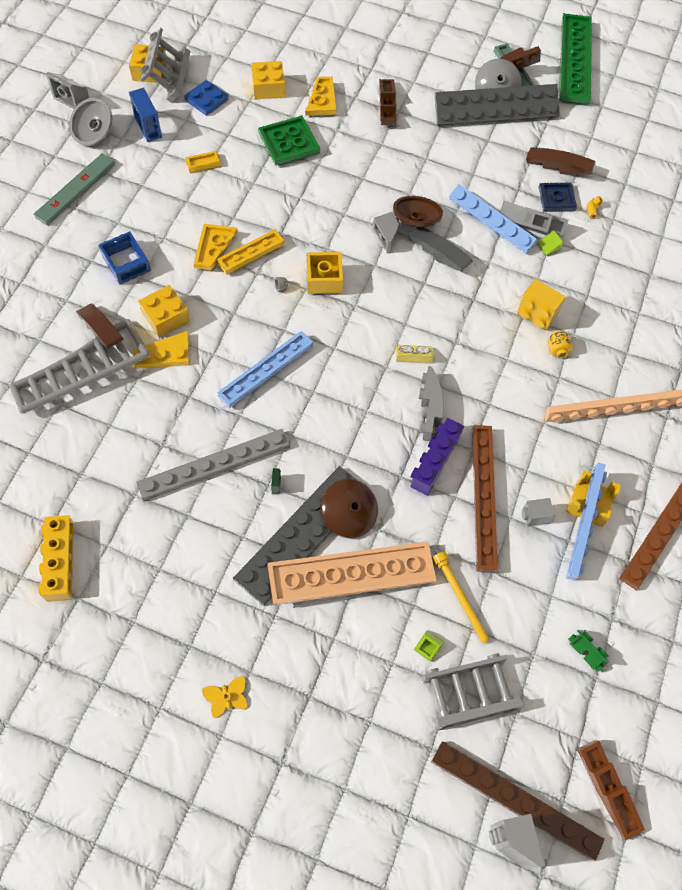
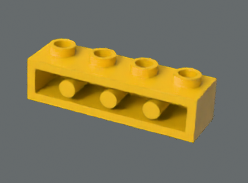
M70 515L44 517V524L41 525V534L44 537V541L40 545L43 563L39 565L40 575H42V583H39L38 587L39 594L46 602L72 600L74 522Z

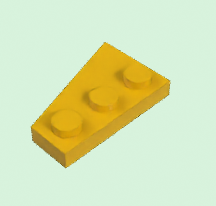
M333 76L317 77L313 93L305 110V116L336 115Z
M204 224L194 261V268L212 270L217 263V259L222 256L237 234V227Z
M188 331L145 345L150 356L133 364L134 369L188 366ZM138 348L133 349V356L141 353Z

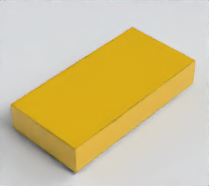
M217 151L185 157L190 173L221 166Z

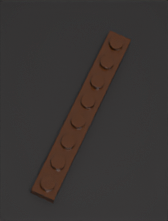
M442 741L431 763L518 816L531 814L536 827L590 860L596 861L605 840L604 838Z

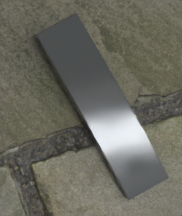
M424 227L416 228L408 234L410 241L422 245V250L435 255L436 261L462 272L473 262L472 258L457 246Z

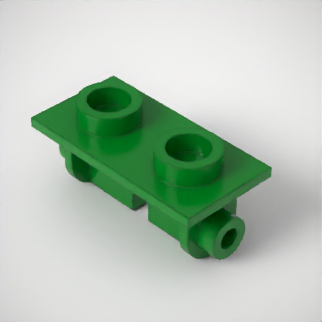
M577 630L580 635L576 636L573 634L568 639L571 642L570 645L580 655L587 650L588 654L583 659L593 670L596 669L599 672L604 667L602 665L603 661L607 664L609 663L606 659L609 655L601 647L596 648L591 643L594 639L585 630L583 632Z

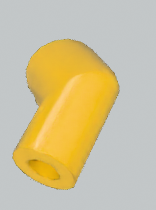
M600 196L590 200L586 206L590 219H595L598 216L596 209L603 203V199Z

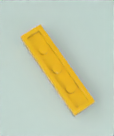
M274 229L218 258L217 263L225 274L228 275L285 245L284 239Z

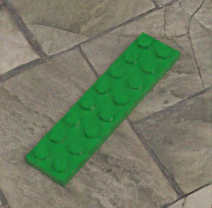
M565 13L562 15L559 101L590 104L591 16Z

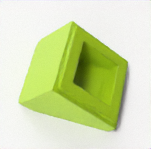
M552 231L537 244L548 256L559 251L563 241L555 231Z
M427 630L414 650L432 662L444 641Z

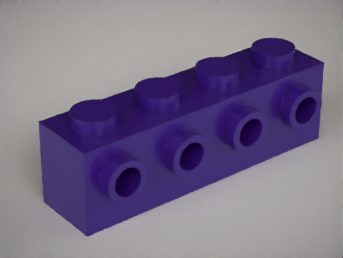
M448 417L445 423H440L436 431L438 435L436 438H431L428 444L430 449L427 453L423 452L419 460L421 463L419 468L415 467L411 473V488L427 496L429 495L461 438L464 425Z

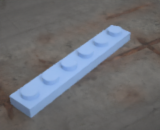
M460 184L457 185L449 196L450 200L527 254L537 242L535 237Z
M300 331L217 392L218 397L231 408L313 346V341L304 332Z
M599 462L592 471L593 475L590 479L566 578L570 580H575L578 576L582 575L584 570L582 560L583 557L587 556L589 545L586 544L588 538H591L594 529L591 523L592 519L595 520L598 508L595 507L597 501H600L602 496L601 483L605 482L607 472L604 471L606 464Z

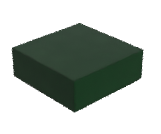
M273 468L271 490L272 494H279L281 470Z

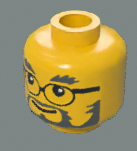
M562 330L554 331L547 340L552 356L565 358L573 350L569 333Z

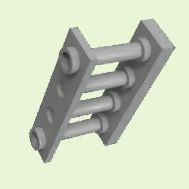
M160 28L157 32L154 31L149 38L151 41L145 64L141 69L142 75L140 80L143 82L148 77H151L167 89L166 99L172 103L181 95L191 51L185 48L178 52L161 38L163 29ZM159 45L175 56L176 61H173L158 49ZM156 56L170 65L173 73L156 61ZM153 67L170 78V84L153 72Z
M499 653L487 656L486 660L441 671L438 668L426 671L422 682H431L440 714H438L439 718H436L434 721L436 731L516 711L523 706L521 697L513 698V695H510L501 664H504L508 659L507 654L500 656ZM493 667L502 696L501 702L493 704V701H490L480 669ZM473 673L481 699L480 707L472 709V706H469L460 674ZM452 677L461 707L459 713L451 714V711H448L439 679Z

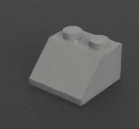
M46 73L55 100L75 109L80 102L89 98L88 90L84 85H80L60 74Z

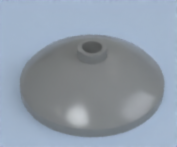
M492 59L484 63L478 70L475 78V89L521 86V76L514 64L505 59Z
M88 98L80 102L73 110L69 121V130L73 139L84 146H93L100 143L111 129L112 112L110 107L99 98Z

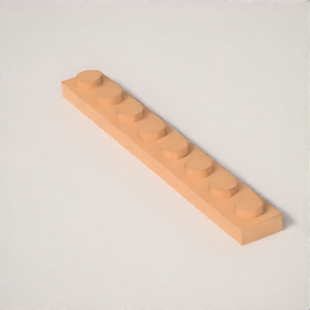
M682 389L549 406L544 414L545 422H560L565 419L577 420L581 417L593 418L604 414L630 413L634 410L647 411L657 407L663 409L672 405L682 406Z

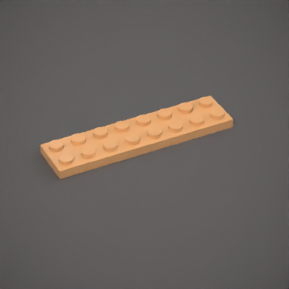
M428 542L268 563L273 606L436 582Z

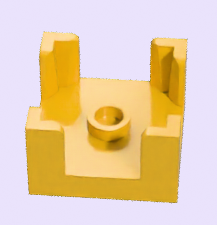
M583 470L577 480L566 512L581 518L592 473ZM611 482L607 488L601 485L600 489L603 492L600 501L596 503L595 508H598V513L595 520L592 519V523L603 527L610 519L612 513L610 509L613 500L619 493L621 485Z

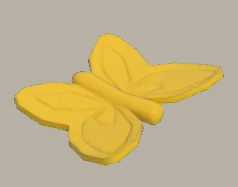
M243 676L237 677L230 682L228 690L226 685H222V691L215 686H207L202 689L203 696L212 703V717L218 718L224 713L226 708L230 710L232 706L236 709L247 708V701L242 695L246 685Z

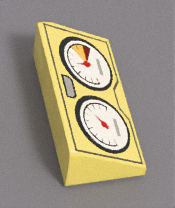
M396 345V361L432 363V346Z

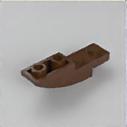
M537 46L524 51L520 47L499 59L510 61L519 70L540 62L541 49Z

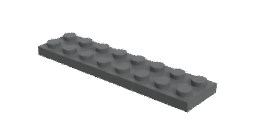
M558 84L435 92L434 94L437 126L555 118L560 116Z
M340 466L233 577V581L262 606L272 598L268 563L308 558L331 534L332 531L325 525L321 516L320 505L323 494L330 485L339 480H357Z

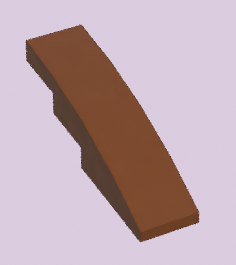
M594 740L578 748L577 751L587 773L623 839L628 840L645 831L626 786L621 784L613 763L608 762L600 741Z

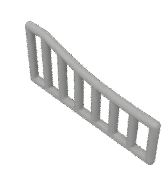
M126 319L113 326L118 331L127 328L141 353L130 357L121 341L116 344V347L123 361L113 365L104 346L95 337L63 359L11 383L9 387L19 412L25 414L148 358L150 353L131 320ZM93 347H96L106 366V369L97 373L86 354ZM80 357L89 376L78 381L70 363ZM64 367L71 382L70 385L64 388H60L53 373ZM47 376L54 392L43 397L36 380ZM29 384L36 400L25 405L18 388Z

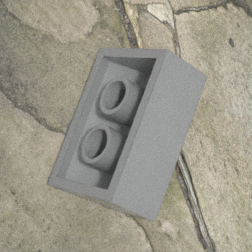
M531 814L505 819L490 825L489 838L497 851L523 869L545 866Z

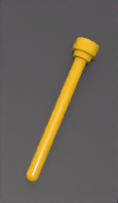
M446 551L438 553L432 557L434 565L442 569L481 642L487 643L489 638L449 567V556Z

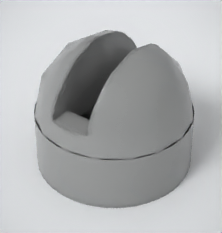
M285 277L275 278V288L277 291L287 289L288 284H285V282L288 280Z

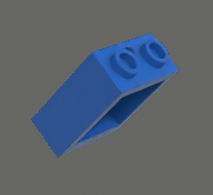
M145 88L130 91L129 96L134 118L146 141L150 142L162 138L158 113Z
M130 231L98 245L104 261L119 285L151 271L147 257ZM131 247L138 259L116 268L109 256Z

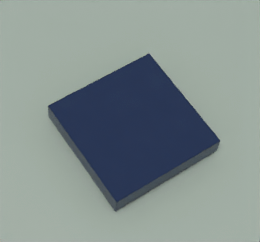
M572 182L539 184L543 212L576 211L577 205Z

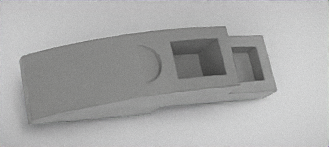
M503 201L500 210L502 215L514 223L549 233L555 231L560 236H564L569 221L562 217Z
M428 366L427 373H423L421 383L425 385L424 389L420 388L418 399L422 400L421 407H424L423 416L426 417V422L421 424L420 433H424L422 440L430 442L433 426H439L442 421L443 395L434 369Z

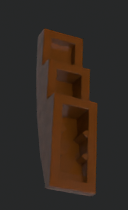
M379 79L381 125L397 124L394 79Z
M530 147L526 157L527 163H542L543 168L559 169L560 174H592L596 164L595 160L584 156L549 148Z
M92 303L76 311L79 318L85 322L87 328L93 332L96 339L107 349L124 340L107 317Z

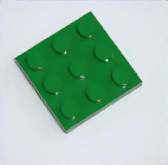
M303 115L258 127V133L275 166L320 153V147Z

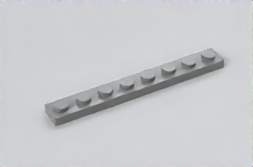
M279 429L142 479L136 483L144 502L289 448V442L283 429Z

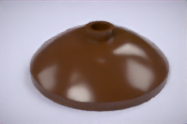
M421 196L401 197L393 204L394 215L401 222L412 227L433 226L440 222L443 216V210L439 204Z
M342 479L326 489L321 500L320 510L322 519L330 531L343 538H356L366 534L374 526L378 515V504L374 493L366 484L355 479ZM352 503L356 505V510L352 509Z

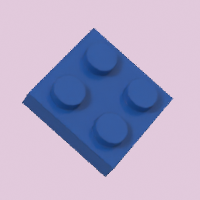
M207 79L184 95L185 101L206 116L229 100L228 94Z

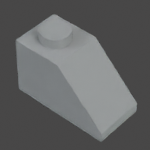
M393 212L374 217L373 230L386 253H390L400 227V221L394 216Z

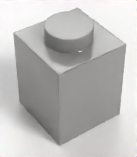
M550 498L527 501L521 511L522 518L526 520L527 526L550 524L555 517Z

